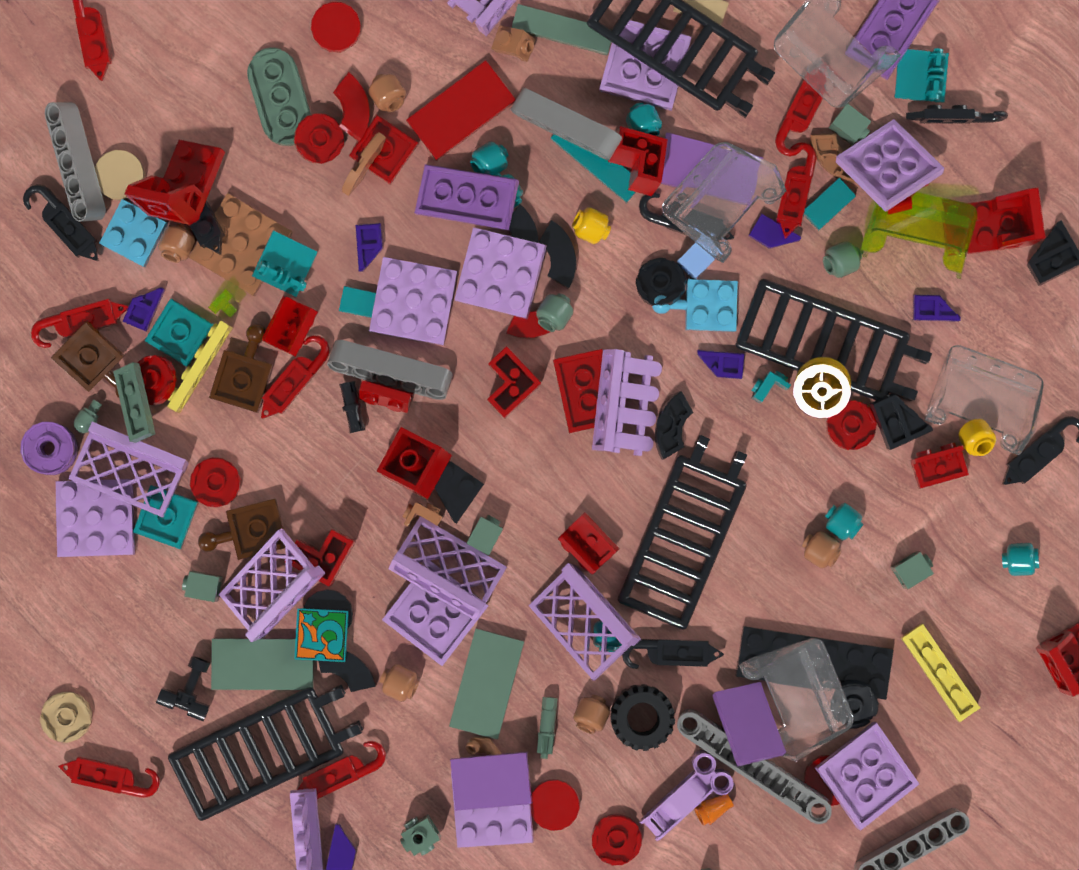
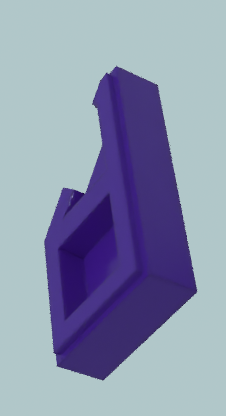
M763 214L760 215L749 234L750 238L769 249L799 242L802 238L792 232L785 239L780 224Z
M381 223L355 225L359 272H364L383 250Z
M160 287L147 294L132 298L123 322L147 332L165 289Z
M913 295V321L959 322L961 317L946 304L947 302L940 295Z
M697 351L699 358L716 377L742 379L744 354Z
M336 823L326 870H352L356 848L348 839L341 825Z

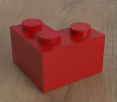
M620 126L616 132L622 137V140L608 162L631 168L628 190L652 196L662 183L668 139Z
M507 346L488 363L505 383L487 401L506 419L541 386V382Z
M331 529L320 550L300 539L295 542L296 546L314 567L320 566L325 574L318 581L329 587L333 585L356 543L355 540L335 529ZM292 559V567L302 571L304 567L300 562Z

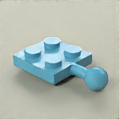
M122 199L99 244L146 267L168 223L160 218L148 216L139 207Z
M687 279L686 300H678L673 305H654L652 308L659 314L667 313L670 309L686 310L685 330L736 332L738 281ZM659 295L655 298L654 303L656 304L666 297Z

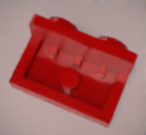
M283 296L262 337V341L296 357L310 327L314 323L318 311L298 303L287 296Z
M362 380L359 388L360 400L371 405L387 407L395 412L402 411L408 413L414 395L411 392L367 380Z
M954 442L940 446L941 451L932 454L931 449L916 453L917 458L910 461L918 488L921 489L968 476V469L962 453L964 446L956 447Z
M585 512L558 537L564 550L571 553L578 560L581 568L589 571L592 575L620 549Z

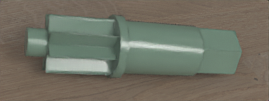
M543 697L537 745V753H541L540 758L548 759V754H553L558 698Z

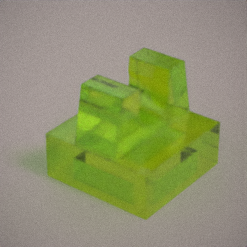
M227 289L208 307L215 314L221 309L229 317L237 311L229 302L233 295Z

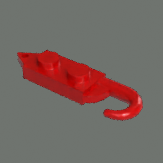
M72 0L84 65L102 82L108 65L111 64L102 16L97 9L84 7L83 0Z
M827 64L822 65L812 73H807L776 134V148L785 156H795L804 147L800 144L796 149L790 150L785 147L784 141L789 131L802 133L811 124L831 84L828 81Z
M805 142L796 143L790 148V150H793L802 144L804 146L802 150L807 153L805 166H795L787 172L776 218L777 222L780 223L785 239L798 226H802L816 165V151L810 144Z
M105 299L60 312L59 314L38 320L32 326L31 338L37 346L50 348L52 346L51 343L42 342L39 338V332L42 329L54 326L59 335L71 337L86 321L96 329L117 324V320L126 312L129 306Z
M312 335L303 341L304 345L313 341L319 343L321 352L313 361L305 357H297L289 364L262 397L264 399L261 413L262 419L278 413L283 414L326 362L330 354V347L323 337Z
M376 741L364 742V747H373L377 750L378 755L374 761L364 765L357 756L348 755L303 777V782L297 790L316 788L317 799L381 768L386 759L385 750Z
M77 757L74 761L58 766L71 779V783L118 794L122 793L140 798H148L157 792L160 785L158 774L149 768H146L145 772L152 777V784L149 788L134 786V774L127 767L83 757Z

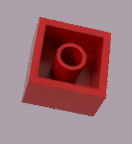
M400 427L376 471L392 482L428 500L452 455L442 447Z

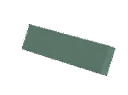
M520 4L517 5L511 28L524 30L532 36L608 56L611 41L589 28L587 22Z

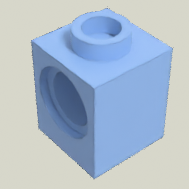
M698 239L677 263L692 279H696L717 258L714 254L716 249L708 241L702 242Z

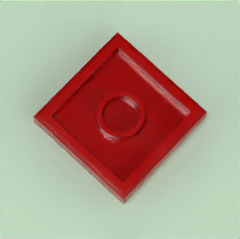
M376 115L361 140L349 154V157L359 162L361 153L377 133H381L386 137L381 152L368 170L391 185L419 143L379 115Z

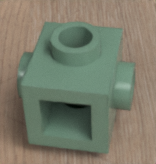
M428 814L420 820L414 817L403 825L405 829L401 832L402 838L400 841L407 852L411 851L414 856L418 853L423 856L435 848L433 844L441 839V834ZM420 834L423 838L419 839L415 835Z

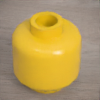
M587 207L583 211L579 210L572 223L575 235L591 244H597L601 239L606 240L611 230V226L608 225V216L591 207Z
M972 419L966 422L960 428L958 434L965 450L973 456L987 455L992 451L996 443L995 433L989 424L982 419Z

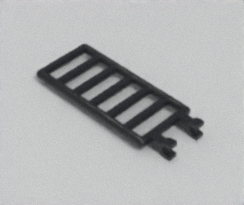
M601 0L587 20L589 28L716 111L721 110L724 104H727L742 117L746 118L753 105L740 99L732 92L746 71L756 76L765 85L769 84L775 74L771 69L754 61L758 54L755 47L683 0H661L633 43L621 37L620 34L643 0H631L612 29L600 23L599 20L613 0ZM672 5L683 12V14L654 57L641 50V48L669 6ZM692 18L704 27L675 71L662 64V61ZM713 32L725 41L694 85L685 79L683 75ZM735 46L746 55L718 97L714 98L703 90L732 47Z
M761 279L759 281L736 341L738 349L799 371L805 363L794 358L812 310L816 308L826 312L827 316L811 359L822 357L837 317L851 322L837 361L846 366L860 326L872 329L875 332L856 382L851 381L850 391L873 400H878L889 395V393H893L905 400L915 401L918 393L917 390L904 387L893 381L903 356L926 365L929 363L932 353L907 345L910 339L908 332L770 280ZM766 290L781 296L762 346H758L747 340ZM792 299L804 304L787 351L785 355L771 351L789 300ZM885 334L898 339V342L878 391L865 386Z
M699 435L690 458L684 455L677 457L618 596L620 604L681 630H685L689 625L747 487L745 481L737 478L747 454L736 451L728 473L721 472L700 463L710 441L709 438ZM683 468H689L735 488L730 502L678 481ZM674 490L725 511L720 525L670 505L669 501ZM664 513L715 534L711 547L707 548L660 528L659 525ZM654 537L705 557L700 572L650 551L649 548ZM644 560L695 580L696 582L691 594L689 595L639 574ZM634 584H640L686 604L681 618L629 597Z
M342 684L317 696L314 688L308 687L171 752L168 755V760L197 819L204 821L341 756L344 752L341 742L355 737L363 731L360 721H356L335 732L323 708L324 705L345 697L346 692ZM306 699L309 700L332 748L320 755L317 754L294 706ZM283 710L286 711L309 760L296 766L271 717ZM260 721L263 722L286 771L273 777L248 728ZM240 732L263 779V782L249 787L226 740V737ZM213 743H217L240 790L239 793L229 798H226L203 751V748ZM194 753L218 802L206 809L203 808L180 759Z

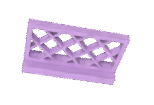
M92 422L88 429L87 439L68 479L164 517L183 472L185 473L189 463L183 458L144 442H129L128 436ZM92 441L102 443L106 453L92 458L89 452ZM107 446H109V447H111V448H114V449L111 450V451H109L108 448H107ZM120 451L126 453L129 462L115 468L111 455ZM130 455L138 459L132 461ZM108 457L112 469L98 474L94 462ZM142 461L148 462L152 472L138 477L134 464ZM91 464L95 476L86 480L77 477L82 466ZM154 465H156V466H158V467H161V468L158 469V470H155ZM131 466L135 479L122 484L117 471ZM166 470L175 473L172 483L162 487L157 474ZM114 473L118 486L111 489L104 488L100 478ZM154 476L159 488L145 493L140 481ZM97 480L99 485L92 483V481ZM138 483L142 495L133 499L128 498L124 487ZM120 489L121 492H122V495L119 494V493H116V492H114V491H117V490ZM169 489L167 495H165L164 490ZM161 492L164 501L160 510L151 507L147 497ZM144 499L146 504H143L138 501Z
M420 516L401 548L394 556L388 569L476 621L507 567ZM420 526L430 530L432 538L420 540L418 535ZM449 541L452 543L454 551L442 553L439 542ZM434 543L437 554L425 556L422 545ZM417 546L420 558L411 559L403 553L406 548ZM469 553L474 557L476 564L464 566L460 555ZM456 556L459 567L447 569L444 558ZM439 559L442 570L433 572L428 568L426 561ZM491 566L499 572L496 577L485 579L482 567ZM477 568L481 580L468 582L465 571ZM461 572L464 583L455 585L450 582L448 574ZM482 585L485 593L483 599L481 600L472 595L470 587Z
M280 529L220 592L219 596L248 630L245 634L247 638L254 642L265 637L317 583L325 572L320 566L314 567L286 532ZM279 539L285 544V554L276 553V542ZM262 557H270V570L261 569ZM276 558L286 559V572L277 571ZM292 559L298 560L304 567L300 573H292ZM247 573H255V586L246 585ZM261 574L270 575L271 588L262 587ZM277 576H286L285 589H277ZM233 589H240V602H235L229 593ZM247 590L255 591L256 604L247 603ZM262 592L271 593L270 605H262ZM247 608L256 609V620L254 622L248 618Z
M570 563L562 569V573L529 605L592 680H596L631 645L634 646L641 640L576 565ZM564 580L570 585V596H558L559 585ZM545 599H553L552 614H544L538 607ZM558 599L570 600L569 614H557ZM575 600H583L587 604L586 615H574ZM557 617L569 618L568 632H559L556 628ZM574 618H586L585 633H573ZM591 618H597L603 622L602 634L590 633ZM607 628L612 634H607ZM573 636H585L584 651H576L572 647ZM590 636L602 637L601 652L589 651ZM607 637H616L622 645L615 652H606ZM589 654L601 655V666L595 671L589 666Z

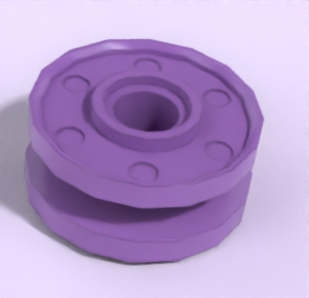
M40 422L25 432L21 441L20 453L24 463L31 470L44 475H58L66 472L74 464L78 455V443L75 435L67 427L55 422ZM52 442L55 450L51 455H46L44 447L47 443Z

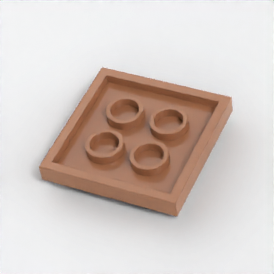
M227 193L214 214L225 234L222 237L221 255L207 247L203 248L197 243L189 258L255 297L263 281L253 277L252 274L272 231L274 230L288 238L291 237L293 232Z

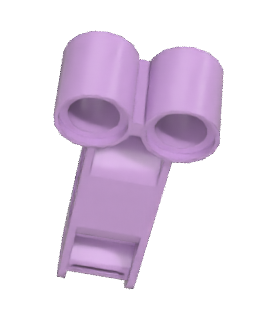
M699 750L693 755L692 765L694 770L639 821L641 824L644 823L656 836V841L671 831L713 791L719 795H726L732 790L733 779L729 772L725 769L715 770L716 761L713 755L707 751ZM701 757H708L711 760L708 768L700 769L697 766V762ZM718 776H725L728 782L726 786L719 788L714 785L715 779Z

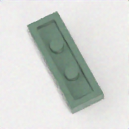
M132 362L113 371L129 442L137 443L155 435L140 365Z

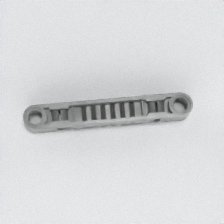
M686 709L679 715L677 728L684 737L815 824H823L830 819L832 809L829 800L824 795L792 774L787 773L783 768L778 767L768 759L737 766L725 730L721 726L694 709ZM687 717H692L697 721V726L693 729H688L684 726L683 720ZM814 804H823L825 811L820 815L814 814L811 811Z

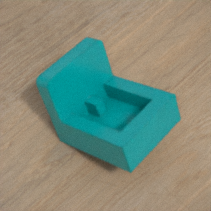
M770 371L763 380L758 378L751 389L754 392L752 399L762 403L774 383L782 389L788 390L791 386L787 382L788 377L778 371L774 373Z

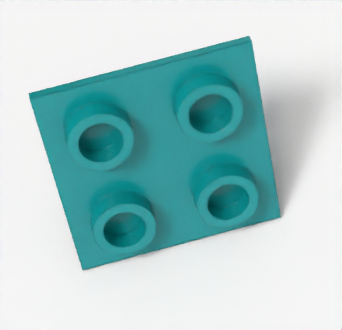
M940 48L933 49V52L908 49L897 65L894 98L944 103L949 53H943L944 50Z
M273 230L252 276L297 297L299 291L303 292L306 288L307 282L304 280L318 252Z

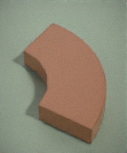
M377 133L361 153L360 161L348 174L342 187V192L347 196H350L362 182L370 165L381 152L386 139L381 133Z
M836 134L810 135L811 146L815 149L817 160L821 166L836 178L856 183L836 163V157L844 152L838 143Z

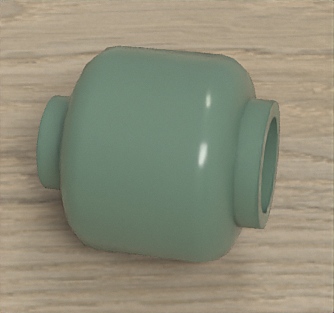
M848 241L841 242L826 250L823 257L824 268L828 274L837 278L847 276L860 268L862 253L852 243Z
M561 293L547 295L536 311L539 325L550 332L564 329L574 313L570 299Z

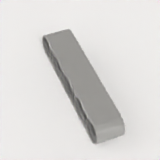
M522 88L510 108L518 117L606 160H610L622 140V137L612 129L527 88Z
M50 102L45 108V119L72 216L79 222L101 220L106 212L105 203L78 107L72 102Z
M345 340L334 342L327 366L335 372L437 400H443L447 397L453 377L452 372L444 367Z
M956 808L948 809L856 861L854 870H862L867 865H872L873 870H900L968 831L970 827L969 818L965 813ZM956 815H960V825L958 827H951V819ZM932 828H938V837L930 840L928 837L929 831ZM916 840L917 848L912 852H907V843ZM895 853L894 862L885 864V855Z

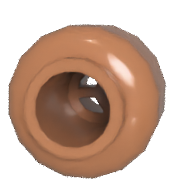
M377 75L372 80L369 88L370 97L381 111L394 112L404 104L406 97L405 89L394 75Z
M183 224L166 227L158 244V248L162 252L161 256L174 263L187 260L195 244V237L190 233L191 229Z
M818 531L814 536L809 534L802 545L805 548L804 558L819 568L832 567L842 552L839 549L840 543L823 531Z
M399 664L392 666L390 670L386 668L380 678V683L383 684V693L399 702H403L407 698L411 700L419 685V681L416 680V673Z
M592 694L591 698H581L573 715L574 721L577 723L576 727L589 734L602 731L610 715V709L605 705L606 700Z

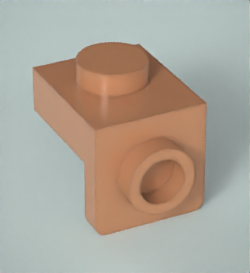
M499 25L491 49L497 53L516 56L520 60L528 62L530 54L534 49L535 38L524 30Z
M418 502L414 506L409 504L403 514V518L406 519L404 525L408 527L411 525L416 514L439 526L443 516L439 515L441 510L432 504L427 503L425 507Z

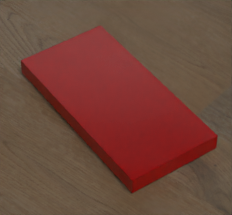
M485 60L406 121L437 161L511 106L516 99Z

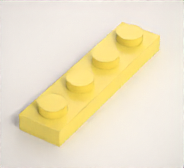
M223 321L212 326L208 333L210 337L205 346L201 345L194 356L196 361L193 366H188L181 376L183 382L179 388L175 387V390L168 399L170 403L167 407L181 413L233 328Z
M922 623L900 637L958 722H961L980 709V706Z

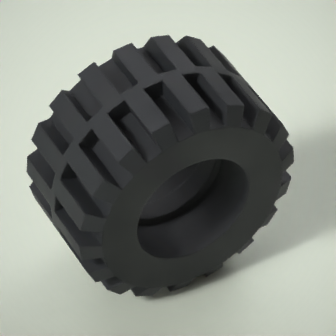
M641 684V686L633 685L627 690L624 689L615 698V702L611 707L610 720L615 735L625 746L632 747V749L637 751L638 749L649 751L650 748L656 749L659 747V744L665 743L668 740L667 737L673 732L675 712L671 702L663 692L653 686ZM648 703L655 708L658 718L652 729L646 732H637L630 727L627 716L629 710L635 704Z

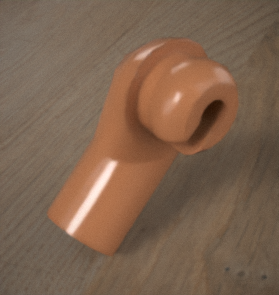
M473 737L466 744V750L469 754H502L488 737Z

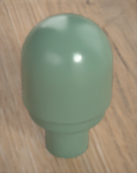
M93 399L88 409L84 407L79 411L74 420V427L78 432L88 433L91 423H97L99 416L96 413L102 404Z

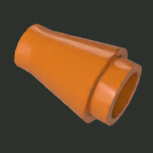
M726 794L702 801L694 811L703 826L706 824L711 825L726 811L734 807L729 795Z

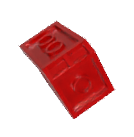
M179 139L164 177L151 175L127 185L124 195L148 216L191 225L199 220L225 151L219 147Z
M1039 187L997 196L988 201L940 207L946 257L1021 248L1034 245L1045 239Z
M1079 622L1041 642L1036 647L1058 690L1072 697L1079 694Z

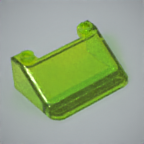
M919 192L913 195L912 209L888 214L887 211L885 212L875 203L861 247L862 257L867 258L868 253H877L882 250L887 236L945 249L943 254L944 266L949 271L955 272L957 279H962L977 221V211L973 205Z

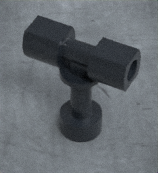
M191 656L188 666L192 670L184 690L178 689L176 693L162 688L156 704L169 709L177 707L187 711L188 716L204 721L210 705L197 701V695L193 694L201 672L207 673L210 662L196 656Z

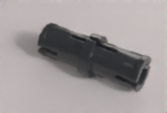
M355 381L339 384L344 402L342 409L343 412L346 411L349 432L354 433L366 430L361 413L363 406L362 403H359Z

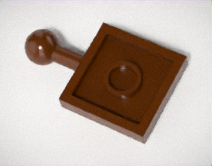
M86 321L51 356V359L88 392L104 378L115 388L116 396L119 398L114 373L111 369L124 357V354Z
M252 324L247 328L246 337L249 341L244 356L226 350L223 351L209 396L210 399L259 413L263 400L262 397L265 394L273 368L272 364L254 359L258 343L262 342V337L266 331L262 325Z
M271 499L226 511L231 531L216 535L212 532H204L198 538V545L203 551L210 552L216 549L218 544L233 541L238 560L255 556L278 530H284L277 500ZM280 539L276 542V550L285 548V544Z

